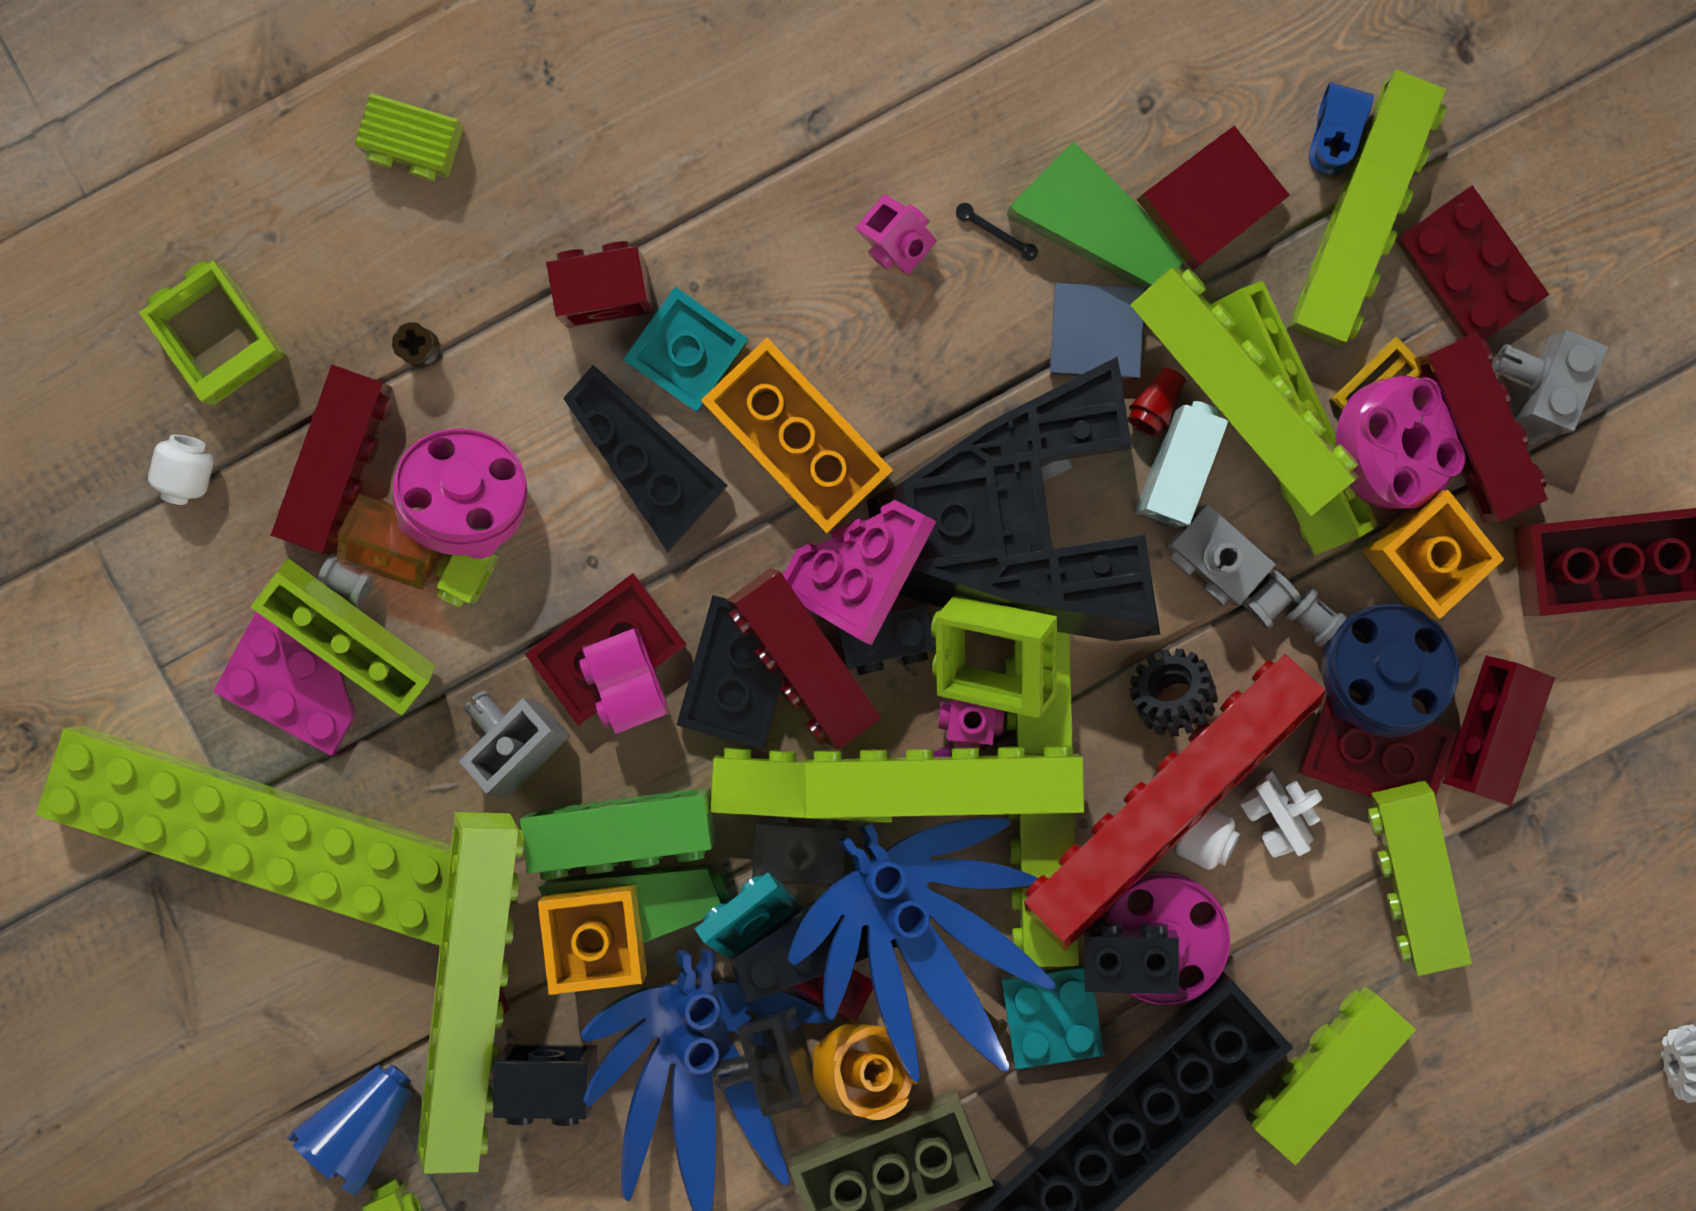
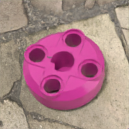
M1399 376L1375 381L1358 390L1349 399L1341 413L1337 427L1336 447L1341 444L1357 462L1358 466L1353 471L1359 477L1349 486L1361 499L1371 505L1393 510L1425 506L1440 491L1445 490L1452 476L1458 475L1464 467L1466 458L1464 446L1458 440L1456 426L1442 398L1441 390L1431 378Z
M460 428L434 432L415 442L404 453L398 464L393 481V505L397 516L398 528L403 534L412 537L415 541L431 550L450 555H467L477 559L487 558L494 554L498 546L516 532L525 515L527 481L523 467L516 454L505 443L489 434ZM419 507V508H424V509H423V510H413L412 508ZM473 528H484L486 530L477 531Z
M1173 872L1146 873L1099 918V922H1118L1122 924V929L1140 930V924L1147 922L1168 924V930H1176L1179 937V971L1187 965L1198 967L1199 975L1197 980L1188 986L1179 984V994L1128 993L1143 1002L1157 1005H1173L1190 1001L1207 991L1220 977L1226 965L1230 949V931L1224 910L1217 899L1205 887L1187 876ZM1138 889L1146 890L1149 894L1147 906L1140 911L1129 910L1127 906L1129 895ZM1200 902L1209 903L1211 907L1209 918L1201 924L1193 923L1190 919L1192 907Z

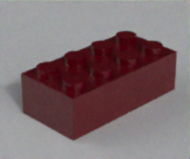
M1696 508L1514 527L1523 616H1547L1696 600Z

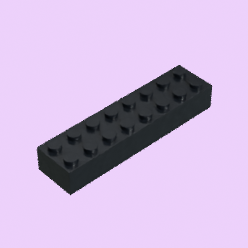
M1222 971L1220 977L1207 991L1186 1003L992 1180L993 1186L979 1191L958 1211H1114L1292 1050L1293 1046L1234 981Z

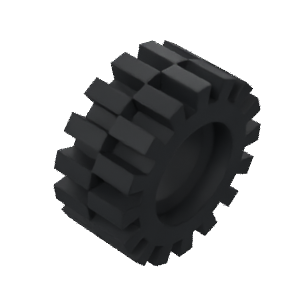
M1177 648L1175 656H1171L1168 649L1161 651V659L1156 660L1153 654L1146 658L1149 666L1146 667L1141 663L1137 666L1138 676L1132 675L1130 680L1132 688H1129L1133 703L1144 725L1149 730L1154 727L1156 734L1164 736L1166 728H1168L1171 737L1179 736V728H1184L1186 734L1194 732L1193 723L1197 722L1201 727L1206 724L1207 720L1204 713L1210 716L1213 715L1215 712L1213 703H1217L1218 696L1205 661L1203 659L1199 661L1198 655L1192 651L1186 657L1184 649ZM1187 684L1190 686L1188 692L1179 699L1173 701H1160L1157 699L1160 692L1171 685Z

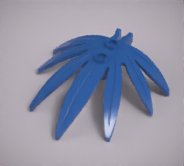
M976 818L939 824L916 832L898 841L886 850L878 844V835L872 823H864L859 829L865 837L863 845L871 860H869L863 849L855 847L851 837L844 836L838 840L841 848L847 854L852 855L855 871L838 880L817 899L805 915L793 939L788 962L792 965H797L824 941L842 915V919L831 942L824 975V1013L826 1018L833 1020L852 974L862 927L864 925L867 926L869 967L878 1009L888 1037L909 1078L915 1082L920 1080L915 1037L902 975L891 944L892 939H894L917 983L936 1009L976 1051L1002 1071H1008L1009 1064L989 1018L958 962L929 923V916L960 944L994 966L1045 989L1052 990L1056 987L1055 982L1027 954L1001 932L961 905L928 889L929 882L973 889H1003L1031 886L1038 879L1036 876L1010 867L967 859L931 860V856L961 850L989 838L1009 826L1010 821L1008 819Z
M701 949V960L696 966L695 971L691 968V954L685 950L676 951L677 966L681 970L676 985H658L643 988L622 996L601 1010L582 1030L581 1038L585 1042L612 1035L636 1022L638 1023L614 1044L598 1066L583 1098V1102L587 1107H591L630 1068L651 1041L657 1037V1042L651 1050L639 1076L627 1116L621 1161V1193L623 1198L628 1202L632 1198L655 1128L671 1063H673L671 1078L673 1137L682 1181L692 1211H712L716 1121L712 1069L715 1066L727 1102L747 1140L775 1178L783 1185H788L790 1180L771 1118L747 1066L730 1041L728 1034L734 1031L750 1047L774 1064L814 1083L813 1063L807 1056L776 1030L745 1013V1011L749 1010L766 1017L801 1023H832L834 1019L826 1018L822 1009L785 991H779L750 1003L743 1002L737 981H712L711 972L715 967L716 953L710 949Z

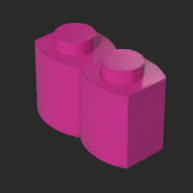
M631 629L583 648L585 658L579 660L580 667L588 685L596 684L602 701L596 702V708L605 728L612 726L615 734L670 714L664 693L638 629Z

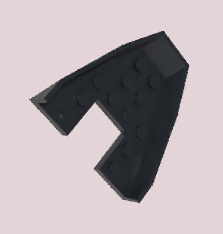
M1118 356L949 443L867 500L869 519L880 514L882 506L896 500L937 521L899 594L942 608L955 595L1057 616V632L1109 641L1161 635L1145 534L1054 549L1052 545L1041 464L1132 449Z

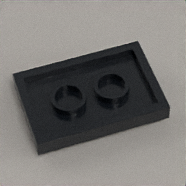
M712 595L676 725L764 749L782 679L775 670L769 673L754 654V651L759 647L751 635L742 636L728 617V614L733 609L726 601L727 599Z

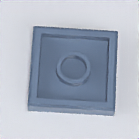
M1055 283L1049 374L1080 376L1118 356L1121 378L1139 379L1141 372L1143 320L1130 304L1145 292V288Z

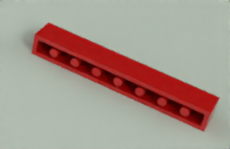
M1284 654L1275 663L1271 660L1266 661L1252 677L1254 683L1244 693L1237 690L1225 700L1220 707L1223 713L1211 724L1207 721L1202 727L1199 725L1188 738L1191 743L1180 754L1172 751L1160 762L1156 768L1159 774L1147 785L1140 782L1134 786L1123 800L1126 805L1115 816L1110 812L1104 815L1092 828L1091 833L1094 835L1082 847L1078 844L1070 847L1058 861L1061 867L1051 877L1047 878L1045 875H1042L1027 889L1025 895L1028 898L1024 901L1026 913L1063 951L1071 946L1322 704L1325 689L1289 656Z

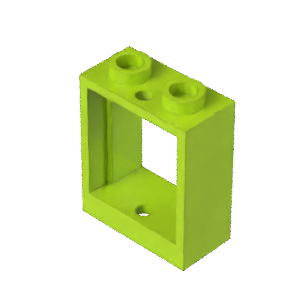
M212 260L209 263L203 261L191 267L184 274L186 279L174 288L166 287L155 292L147 300L149 305L138 313L199 400L215 406L287 354L227 268ZM220 285L258 340L206 376L168 321Z
M955 595L941 611L935 613L931 625V634L933 638H936V654L932 663V674L934 677H937V696L1040 719L1056 696L1057 616ZM965 629L1022 641V678L965 666Z

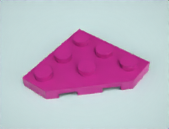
M894 500L882 506L880 514L866 521L858 518L832 531L830 539L818 545L809 543L797 549L783 576L807 609L859 640L872 645L937 521Z
M255 612L213 690L219 696L331 756L336 755L357 716L352 698H349L342 673L258 612Z

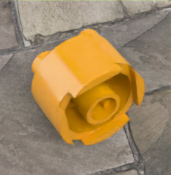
M860 1023L845 1024L831 1031L813 1050V1079L815 1087L822 1100L834 1111L864 1119H886L905 1107L909 1101L907 1097L912 1085H916V1082L909 1078L903 1068L885 1027Z

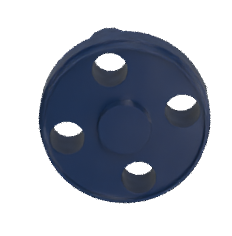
M1389 603L1362 609L1342 623L1325 647L1322 659V677L1329 697L1330 708L1340 720L1350 722L1357 728L1374 735L1401 737L1422 730L1445 711L1457 688L1459 664L1450 638L1435 620L1430 619L1422 611L1410 606ZM1352 628L1362 631L1367 643L1359 642L1354 637ZM1415 637L1422 639L1426 643L1429 653L1423 652L1417 647ZM1349 689H1354L1361 694L1363 705L1356 704L1350 698ZM1412 698L1418 699L1423 703L1426 710L1425 715L1415 710L1412 705Z

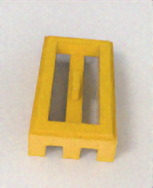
M1397 336L1394 337L1329 400L1334 406L1337 405L1343 411L1348 402L1345 398L1395 350L1399 353L1400 357L1375 381L1392 378L1406 363L1413 369L1405 376L1420 377L1421 372L1414 359L1416 356Z

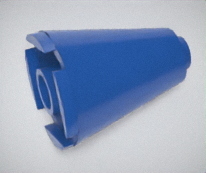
M390 1064L387 1069L377 1065L296 1127L287 1139L295 1142L293 1147L319 1172L329 1180L331 1177L336 1178L340 1175L346 1181L341 1188L348 1193L357 1195L365 1186L413 1094L407 1088L412 1080L393 1064Z

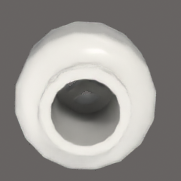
M174 434L170 435L169 440L161 441L156 445L149 469L148 481L154 489L161 492L160 498L172 504L185 505L188 503V499L199 498L206 493L214 458L205 449L206 444L203 441L186 435Z
M1213 808L1174 846V851L1179 857L1206 870H1211L1218 863L1223 866L1226 865L1237 844L1240 833L1234 831L1235 821L1231 816Z

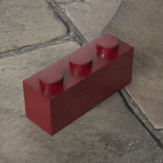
M1485 655L1442 783L1512 806L1555 677L1520 663Z

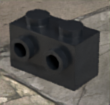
M927 604L889 612L872 645L859 640L838 627L847 668L857 667L858 675L885 670L883 661L901 657L902 665L929 660L927 651L936 649L935 639L931 634V621Z
M1095 922L1094 929H1087L1084 932L1085 992L1179 994V937L1176 930H1168V924L1157 922L1141 923L1140 930L1122 929V924L1118 922Z

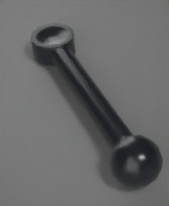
M961 203L957 206L956 216L960 221H971L1020 251L1021 257L1026 261H1032L1037 257L1038 249L1034 244H1024L974 213V209L969 203Z

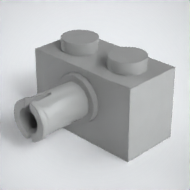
M1566 329L1549 336L1540 358L1515 349L1509 344L1503 345L1497 357L1502 359L1501 361H1495L1493 370L1529 383L1516 416L1517 420L1554 435H1561L1575 431L1608 346Z
M1208 504L1200 506L1194 513L1190 525L1183 526L1165 546L1173 553L1169 560L1186 575L1190 576L1195 572L1207 583L1203 590L1222 606L1227 601L1231 605H1241L1276 565Z
M481 691L472 697L477 704L474 706L471 701H468L464 706V710L475 720L486 735L459 762L486 794L509 798L571 735L544 704L522 698L505 715L490 698V695L486 691Z

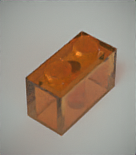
M359 494L338 532V562L423 590L441 555L440 552L431 550L415 541L412 537L402 533L398 528L397 516L393 505Z

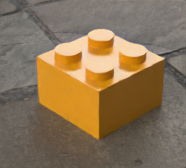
M1449 490L1440 491L1425 506L1406 509L1361 550L1406 606L1422 611L1430 619L1442 618L1504 560Z
M636 884L546 894L538 901L549 995L643 983L647 971Z

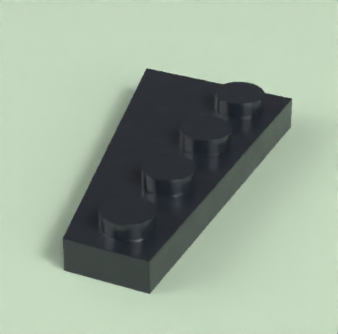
M594 365L591 366L563 398L669 553L724 492L728 485Z
M815 902L809 903L788 921L774 927L729 958L743 1002L750 1003L824 975L831 942L842 919V915L824 941L797 965H792L788 962L789 951L802 920ZM866 925L861 930L855 963L868 958ZM892 939V940H891L892 947H893V948H896L897 945H896L894 939Z

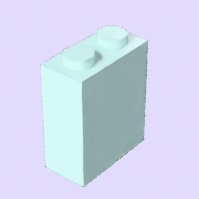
M1193 401L1192 406L1185 404L1174 411L1168 430L1164 431L1134 513L1174 528L1190 525L1229 421L1218 417L1219 409L1203 402Z

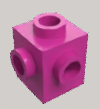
M886 194L878 200L855 227L872 246L868 254L880 266L888 270L893 265L907 275L923 260L927 252L937 242L935 237L926 228L929 220L921 211L911 204L906 207Z
M950 698L949 702H941L938 729H945V738L955 741L954 748H979V752H981L982 744L993 745V736L1002 735L1003 710ZM970 711L978 712L981 717V722L976 728H968L964 724V716Z

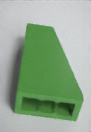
M1074 141L1009 206L1007 215L1013 221L1136 287L1145 288V291L1171 268H1180L1183 273L1185 272L1181 267L1185 260L1151 217Z
M710 864L566 876L545 880L538 886L543 897L546 894L636 884L643 943L703 920L708 911L717 905L725 904L724 899L730 897L722 873L714 874Z

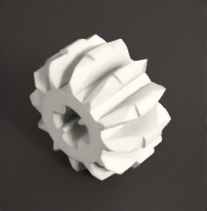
M1692 1024L1669 1030L1668 1035L1663 1037L1662 1046L1664 1051L1661 1052V1057L1664 1061L1663 1071L1667 1074L1668 1086L1673 1088L1674 1094L1679 1100H1685L1687 1103L1696 1102V1026Z

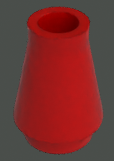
M1164 367L1157 378L1129 406L1131 411L1128 416L1129 423L1140 432L1152 437H1158L1162 430H1168L1181 390L1186 383L1184 376L1171 368Z

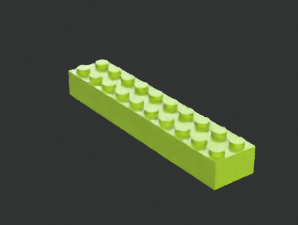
M83 725L63 728L35 814L36 816L440 946L451 844Z

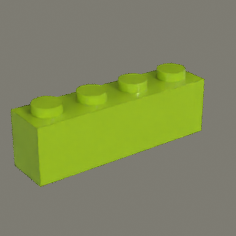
M289 558L285 560L250 606L401 716L429 683L436 666Z
M724 748V755H716L713 758L710 813L805 818V760H796V752L770 750L769 758L751 757V749ZM892 817L812 818L892 823Z
M1426 781L1371 793L1375 808L1367 809L1374 836L1381 834L1384 850L1378 851L1377 857L1383 878L1390 877L1394 893L1387 894V902L1393 921L1400 920L1403 935L1396 936V941L1402 962H1410L1417 976L1471 965L1472 961L1433 790Z
M1366 986L1360 992L1358 990L1351 992L1343 1000L1339 1007L1341 1013L1330 1026L1324 1024L1313 1034L1309 1041L1311 1047L1300 1059L1295 1057L1290 1060L1279 1075L1281 1081L1270 1093L1268 1091L1261 1093L1249 1109L1251 1114L1247 1120L1252 1127L1295 1166L1416 1031L1412 1025Z

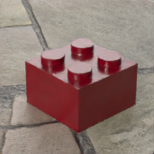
M628 241L602 245V252L584 255L583 249L562 251L556 254L557 260L546 262L555 316L566 328L655 313L646 260L638 246L630 247Z

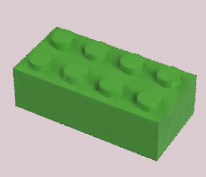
M710 787L533 810L520 818L521 829L524 834L527 874L540 872L541 880L566 877L568 872L573 871L574 868L584 866L586 874L612 871L614 870L613 866L618 865V862L631 860L632 868L657 865L659 860L663 859V856L677 854L678 862L705 858L704 854L708 853L707 850H712L717 841L714 815L710 813Z

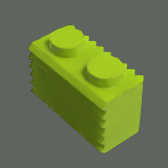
M370 93L355 145L366 154L365 160L369 163L391 169L393 162L409 167L408 173L410 175L434 182L436 175L449 178L464 127L458 119Z

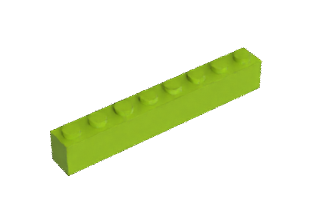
M1057 632L1056 696L1040 719L1005 711L1006 730H1014V746L1025 747V755H1044L1045 746H1071V754H1073L1070 640L1067 633ZM1004 638V640H1012V658H1004V674L1022 678V641ZM1074 813L1008 814L1009 820H1017V838L1009 839L1010 865H1018L1019 871L1031 874L1037 878L1045 875L1047 878L1051 877L1061 867L1058 864L1059 859L1070 847L1075 845ZM1030 886L1010 888L1011 909L1019 910L1020 928H1012V942L1039 967L1079 966L1078 939L1063 951L1026 913L1024 901L1028 897L1025 895V892Z
M454 813L417 1154L423 1174L478 1172L480 1154H486L488 1150L487 1127L483 1126L485 1113H491L493 1108V1089L488 1084L490 1071H494V1061L498 1057L497 1044H493L495 1029H501L503 1024L502 1002H498L500 987H506L508 982V962L503 957L505 944L512 943L514 930L513 919L508 915L510 901L517 900L519 880L517 873H514L515 857H521L524 848L523 831L518 829L510 813Z

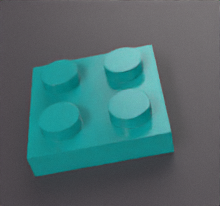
M675 286L623 360L698 413L703 407L701 399L723 379L749 342V338Z
M766 873L764 876H756L747 881L741 887L740 894L729 903L717 905L708 911L704 916V922L697 926L695 930L706 945L729 959L763 936L765 932H769L774 927L781 925L803 908V905L791 890L772 875Z
M1084 965L1044 971L1056 984V987L1052 990L1037 986L1016 976L1001 978L1015 1069L1104 1056L1095 992H1085Z

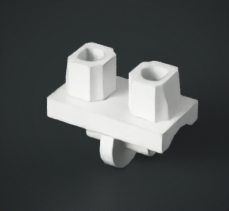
M1271 770L1261 775L1256 787L1242 797L1240 805L1252 822L1271 812L1279 824L1262 835L1264 844L1273 858L1295 851L1299 857L1311 850L1309 844L1314 841L1312 833L1300 814H1302L1309 826L1319 822L1321 819L1313 806L1322 800V796L1317 789L1304 793L1299 783L1294 781L1285 787L1293 799L1291 801L1274 771Z

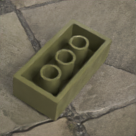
M957 1088L903 1109L889 1118L873 1121L790 1154L789 1170L806 1211H930L993 1186L990 1171Z

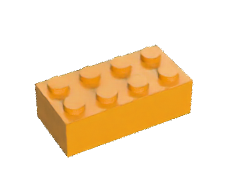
M768 338L764 339L701 399L703 405L827 535L893 472V469Z

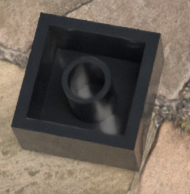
M507 1044L494 1061L493 1118H505V1123L509 1125H528L533 1123V1119H551V1123L557 1126L579 1124V1119H586L592 1106L587 1107L583 1098L597 1070V1045Z

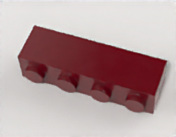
M1478 333L1460 337L1414 358L1421 372V378H1431L1437 383L1441 390L1442 398L1449 409L1457 429L1458 440L1464 446L1466 454L1465 464L1461 472L1482 521L1500 522L1547 501L1548 498L1544 491L1546 487L1544 474L1536 464H1533L1526 448L1529 444L1527 434L1523 427L1515 422L1509 408L1511 404L1510 394L1506 386L1497 380L1491 366L1493 363L1492 352L1488 344L1484 340H1480Z
M331 364L270 536L321 554L331 555L334 548H341L348 532V523L344 522L350 505L355 506L358 503L363 490L364 482L359 480L365 463L370 464L378 448L379 439L375 438L380 420L383 422L387 420L393 406L394 397L390 395L391 386Z
M769 568L726 600L733 609L728 614L731 622L742 636L750 634L759 647L754 651L755 656L769 673L775 670L784 682V685L779 688L781 693L795 710L801 706L810 719L805 726L820 746L826 743L839 751L881 719L877 710L779 570Z

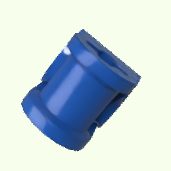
M1329 82L1318 111L1317 126L1308 156L1311 167L1317 173L1326 176L1338 174L1354 157L1372 108L1374 94ZM1329 143L1336 145L1335 153L1338 154L1337 158L1330 156V148L1327 146Z

